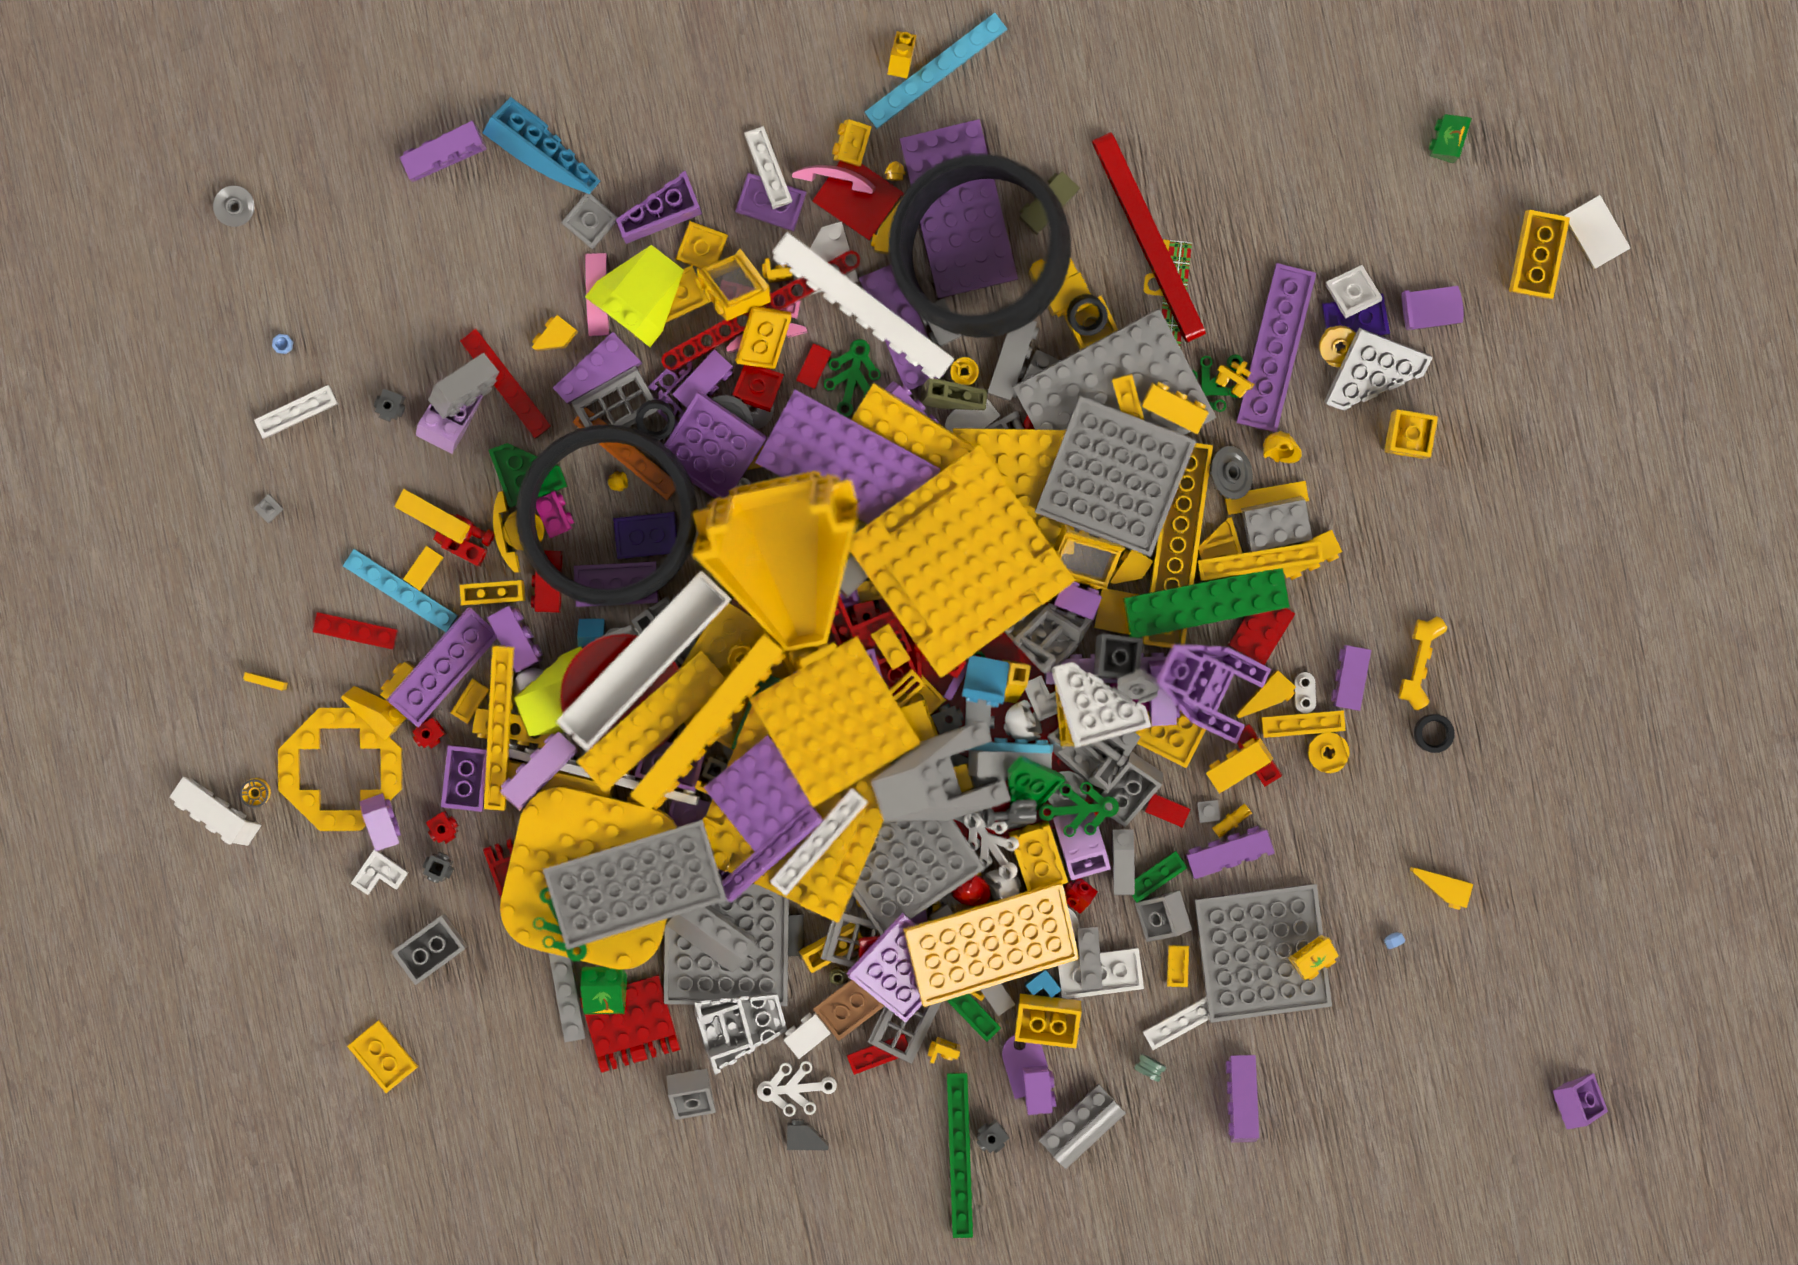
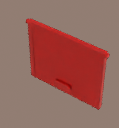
M839 161L837 167L851 170L863 176L875 186V191L871 194L852 190L853 181L828 177L812 202L870 241L873 234L880 227L900 196L903 197L904 193L862 163L861 166H855Z

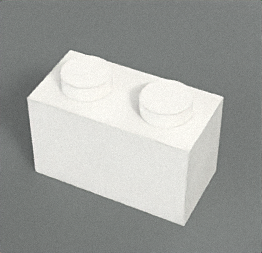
M816 1012L813 1015L808 1013L801 1019L802 1024L797 1028L793 1025L785 1032L784 1041L798 1059L831 1034V1031Z

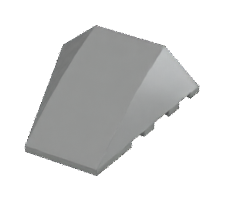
M1049 603L1048 605H1040L1004 632L1042 672H1052L1051 668L1061 665L1079 646L1092 624L1091 619H1081L1076 617L1075 613L1070 611L1067 613L1056 609L1057 606Z
M1059 728L1047 736L1050 744H1053L1054 754L1076 774L1081 776L1084 781L1106 791L1110 790L1113 777L1119 769L1114 759L1090 744L1077 748L1075 746L1061 747ZM1107 739L1102 740L1104 743L1113 748L1119 754L1122 753L1121 749L1116 747Z
M777 993L694 1002V1013L704 1048L715 1075L721 1072V1069L725 1066H731L737 1062V1059L746 1053L750 1054L755 1051V1048L759 1045H765L787 1031Z

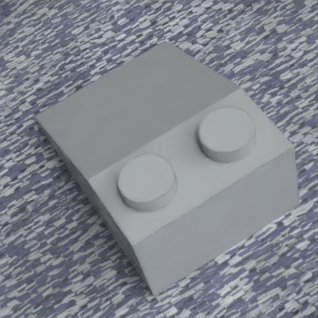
M1132 751L1122 767L1118 766L1119 769L1113 777L1110 790L1101 789L1099 792L1104 798L1113 797L1118 801L1119 810L1111 818L1124 827L1129 824L1163 783V773ZM1106 803L1105 809L1108 811L1112 810V804Z

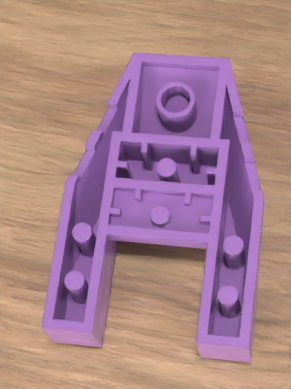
M1174 644L1156 683L1190 722L1237 744L1245 725L1217 712L1233 675L1263 688L1271 669L1228 647Z

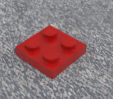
M744 365L732 396L734 395L735 398L742 399V402L771 412L784 374L763 367Z

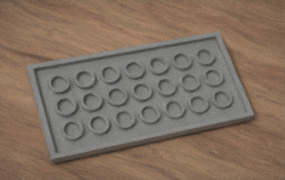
M703 820L543 869L567 949L727 900Z

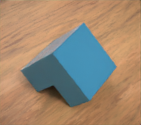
M579 619L578 647L584 648L589 643L595 641L596 638L605 635V619Z
M1047 970L1039 971L1025 982V986L1033 996L1043 988L1051 998L1061 991V987Z

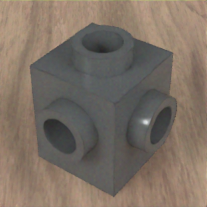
M383 389L381 396H377L374 402L375 412L380 414L379 418L390 422L391 419L397 420L398 416L402 417L405 405L403 403L406 397Z
M949 704L939 707V712L932 715L939 734L959 728L962 725L961 721L964 720L960 708L950 707ZM948 715L953 718L950 723L945 722V717Z
M719 755L716 758L709 757V760L706 759L701 768L703 773L701 776L706 777V782L710 783L720 775L715 773V768L721 767L722 773L726 770L728 759Z
M438 852V854L434 853L430 857L427 856L423 864V868H425L423 874L428 876V880L439 883V881L443 882L446 878L449 879L451 877L454 867L451 866L453 861L449 860L450 856ZM438 863L443 865L441 871L436 868Z
M996 1119L990 1124L985 1123L978 1129L977 1138L979 1140L977 1144L983 1151L988 1150L989 1153L1000 1151L1005 1146L1004 1142L1009 1139V1135ZM989 1136L995 1137L992 1140L988 1139Z

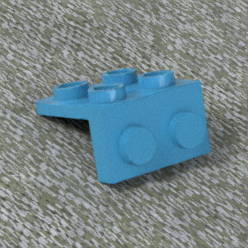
M970 656L962 696L966 697L965 701L978 703V699L986 700V705L998 707L999 703L1003 704L1010 667L1009 663Z

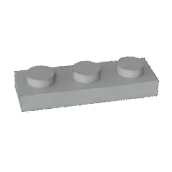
M1098 926L1077 928L1082 990L1103 989Z

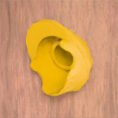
M1282 431L1272 433L1263 442L1264 458L1270 457L1275 462L1296 463L1302 457V450L1289 433Z

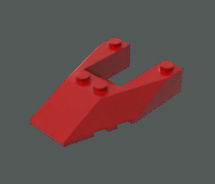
M838 594L831 623V630L838 646L858 637L865 651L874 649L882 679L888 689L893 687L911 669L922 679L920 653L913 648L914 640L889 607L890 610L852 626L841 597ZM887 624L890 625L910 657V660L894 670L871 636L872 633ZM910 676L897 690H895L892 693V696L894 697L914 677ZM918 681L914 683L904 694L911 692L920 683Z

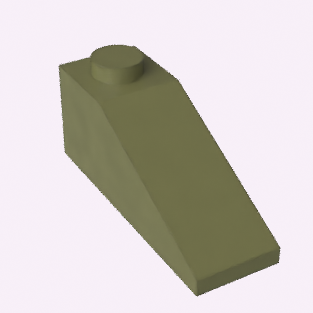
M929 377L922 385L920 402L925 406L939 409L986 410L988 390Z

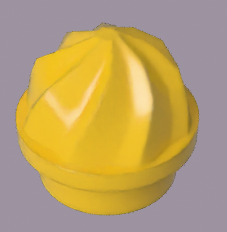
M894 161L888 165L885 174H887V180L903 181V175H906V172L901 163Z
M616 471L609 476L608 486L612 490L620 492L628 487V479L625 472Z

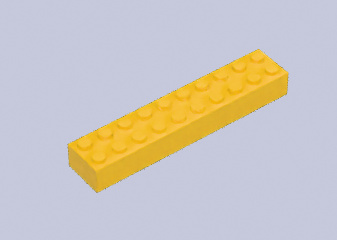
M1195 443L1155 545L1149 593L1194 584L1213 445ZM1187 628L1142 637V644L1172 648L1174 644L1185 645Z
M764 634L630 794L646 809L650 811L653 808L657 810L667 799L665 794L667 792L670 794L680 784L678 779L681 776H686L692 770L693 766L691 763L694 760L697 762L706 753L704 749L706 745L710 746L720 736L717 732L720 729L724 730L733 720L731 718L734 712L737 714L746 705L744 700L747 696L749 698L752 697L760 688L757 684L760 681H766L773 673L771 670L774 664L776 666L779 665L786 657L784 654L786 650L769 634Z

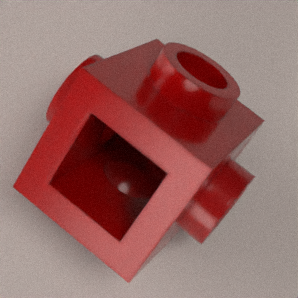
M873 600L853 605L855 614H851L853 625L865 621L863 619L864 614H869L870 618L881 614L879 608L875 609Z
M432 717L428 721L425 719L419 727L412 731L415 743L419 747L423 746V748L429 746L430 749L440 744L441 741L439 739L447 734L436 717ZM427 730L430 732L429 737L426 736Z
M446 811L441 812L426 822L430 829L428 834L434 842L436 840L438 843L444 841L447 844L456 838L454 834L458 832L456 827L459 825L453 816L449 817ZM441 826L445 827V832L441 830Z
M1078 878L1074 882L1070 880L1064 887L1067 904L1079 914L1090 905L1098 893L1096 889L1082 878Z

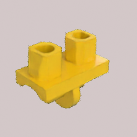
M1243 361L1241 365L1233 362L1231 367L1237 370L1236 372L1225 365H1220L1218 369L1220 372L1215 382L1226 387L1230 379L1234 380L1237 384L1232 393L1241 398L1248 390H1252L1255 385L1241 376L1243 374L1249 377L1251 374L1249 370L1245 369L1248 364L1247 362Z

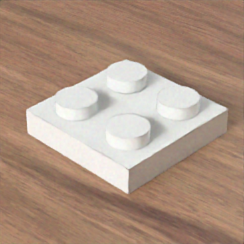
M1363 265L1327 281L1325 285L1345 318L1382 301V296Z

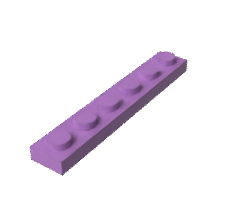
M811 804L805 807L722 881L725 896L729 902L735 900L823 822V819Z

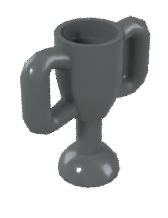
M1025 799L1013 802L1011 807L1004 812H994L991 808L984 809V825L988 828L995 821L1004 820L1007 824V829L1025 827L1029 823H1035L1037 803L1033 799Z

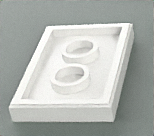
M1600 195L1564 215L1565 217H1570L1568 226L1593 269L1630 249L1629 244Z

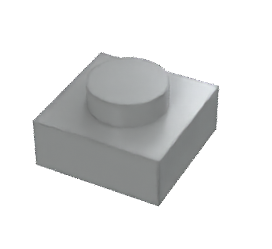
M1218 800L1197 802L1199 823L1220 820Z

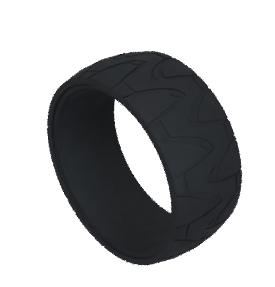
M993 154L957 156L936 164L925 171L904 193L896 208L890 227V264L897 285L906 300L915 311L930 323L943 330L957 335L962 334V336L986 338L1001 336L1018 330L1035 320L1050 306L1058 295L1070 265V228L1061 202L1054 191L1039 175L1026 166L1020 165L1019 162ZM996 179L1016 184L1029 191L1041 202L1048 221V253L1042 271L1034 284L1015 302L990 313L959 314L933 304L920 288L913 265L914 239L924 214L945 192L969 181Z
M604 424L572 431L555 440L538 455L522 481L517 500L516 520L523 551L532 567L545 582L558 592L574 600L593 605L613 606L643 599L665 586L677 574L688 558L695 540L697 528L692 513L698 510L691 479L680 460L668 447L640 430L626 426ZM596 443L627 444L653 456L665 467L671 476L680 501L681 518L679 532L668 557L652 574L626 587L594 589L566 577L546 556L536 530V502L540 488L549 472L570 453Z

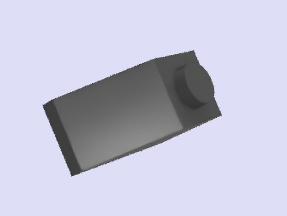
M792 1119V1122H788L787 1150H828L829 1143L809 1123H804L803 1119Z

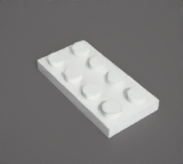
M1139 948L1100 952L1103 989L1082 990L1079 959L1059 965L1058 971L1062 998L1072 999L1144 989Z

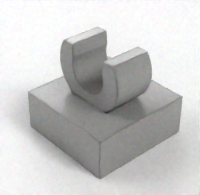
M270 494L254 507L267 523H270L284 509Z

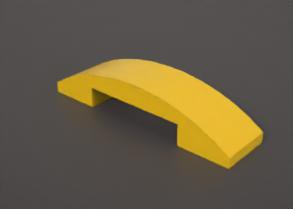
M500 491L497 494L493 510L494 535L505 562L515 573H519L521 570L517 552H508L507 542L504 538L501 513L509 512L504 491Z

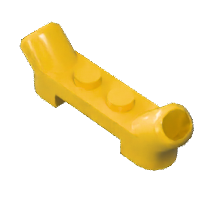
M1438 616L1429 621L1418 619L1415 624L1412 639L1419 640L1420 642L1411 679H1402L1398 695L1399 699L1409 701L1414 710L1424 708L1430 701L1421 687L1422 679L1425 680L1428 668L1425 665L1427 659L1430 660L1432 655L1431 641L1447 631L1445 622Z

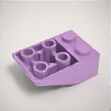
M479 395L476 397L477 400L470 406L464 405L461 407L460 412L455 416L450 417L449 415L444 419L430 403L417 425L416 436L453 454L483 396Z
M1094 812L1089 813L1076 829L1073 837H1066L1063 829L1065 826L1070 825L1078 814L1060 815L1053 818L1071 880L1111 869L1099 826L1095 834L1091 836L1084 832L1085 825L1091 823L1096 817ZM1091 825L1087 826V832L1093 833L1094 827ZM1066 828V833L1072 835L1073 828Z

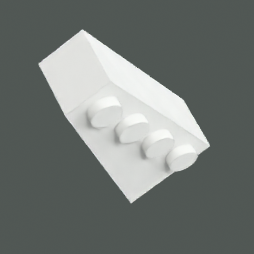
M182 777L170 795V798L175 801L174 805L183 811L185 809L190 812L189 816L198 822L203 821L206 824L205 828L213 833L218 832L222 835L221 839L230 845L236 843L248 846L262 825L256 821L245 820L247 815L234 808L229 809V803L219 797L213 798L214 793L193 779Z

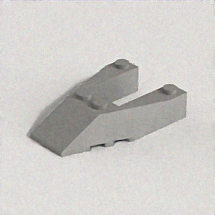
M977 721L921 741V744L907 752L894 765H891L873 779L871 783L883 820H951L1010 801L1009 793L1003 780H996L961 793L951 763V755L991 741L986 722Z

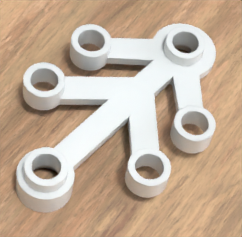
M979 811L965 815L964 824L969 828L968 843L974 851L981 846L979 859L985 868L992 864V858L989 856L990 849L1001 865L999 875L1006 881L1014 878L1017 875L1016 865L1007 861L997 845L1005 847L1009 851H1014L1019 847V841L1015 837L1005 839L988 833L985 829L983 816ZM999 820L988 828L994 830L997 834H1002L1007 830V824L1005 821ZM977 832L981 836V843L980 840L977 838Z
M803 1061L800 1069L786 1085L777 1086L783 1077L789 1075L792 1071V1066L789 1063H783L771 1081H763L759 1084L757 1095L762 1101H773L783 1109V1113L786 1116L791 1117L795 1114V1106L791 1103L788 1104L778 1095L787 1094L804 1108L806 1114L812 1115L816 1111L815 1103L809 1102L799 1093L823 1091L826 1094H831L836 1090L837 1082L833 1077H825L821 1082L798 1084L805 1074L812 1071L811 1062ZM804 1064H809L810 1069L808 1071L802 1069ZM788 1066L790 1068L789 1072L784 1073L782 1067ZM830 1082L832 1084V1088L826 1089L824 1086L825 1083ZM769 1088L771 1094L765 1095L763 1090ZM812 1105L814 1110L809 1112L806 1110V1106ZM789 1106L793 1108V1112L790 1114L785 1110Z

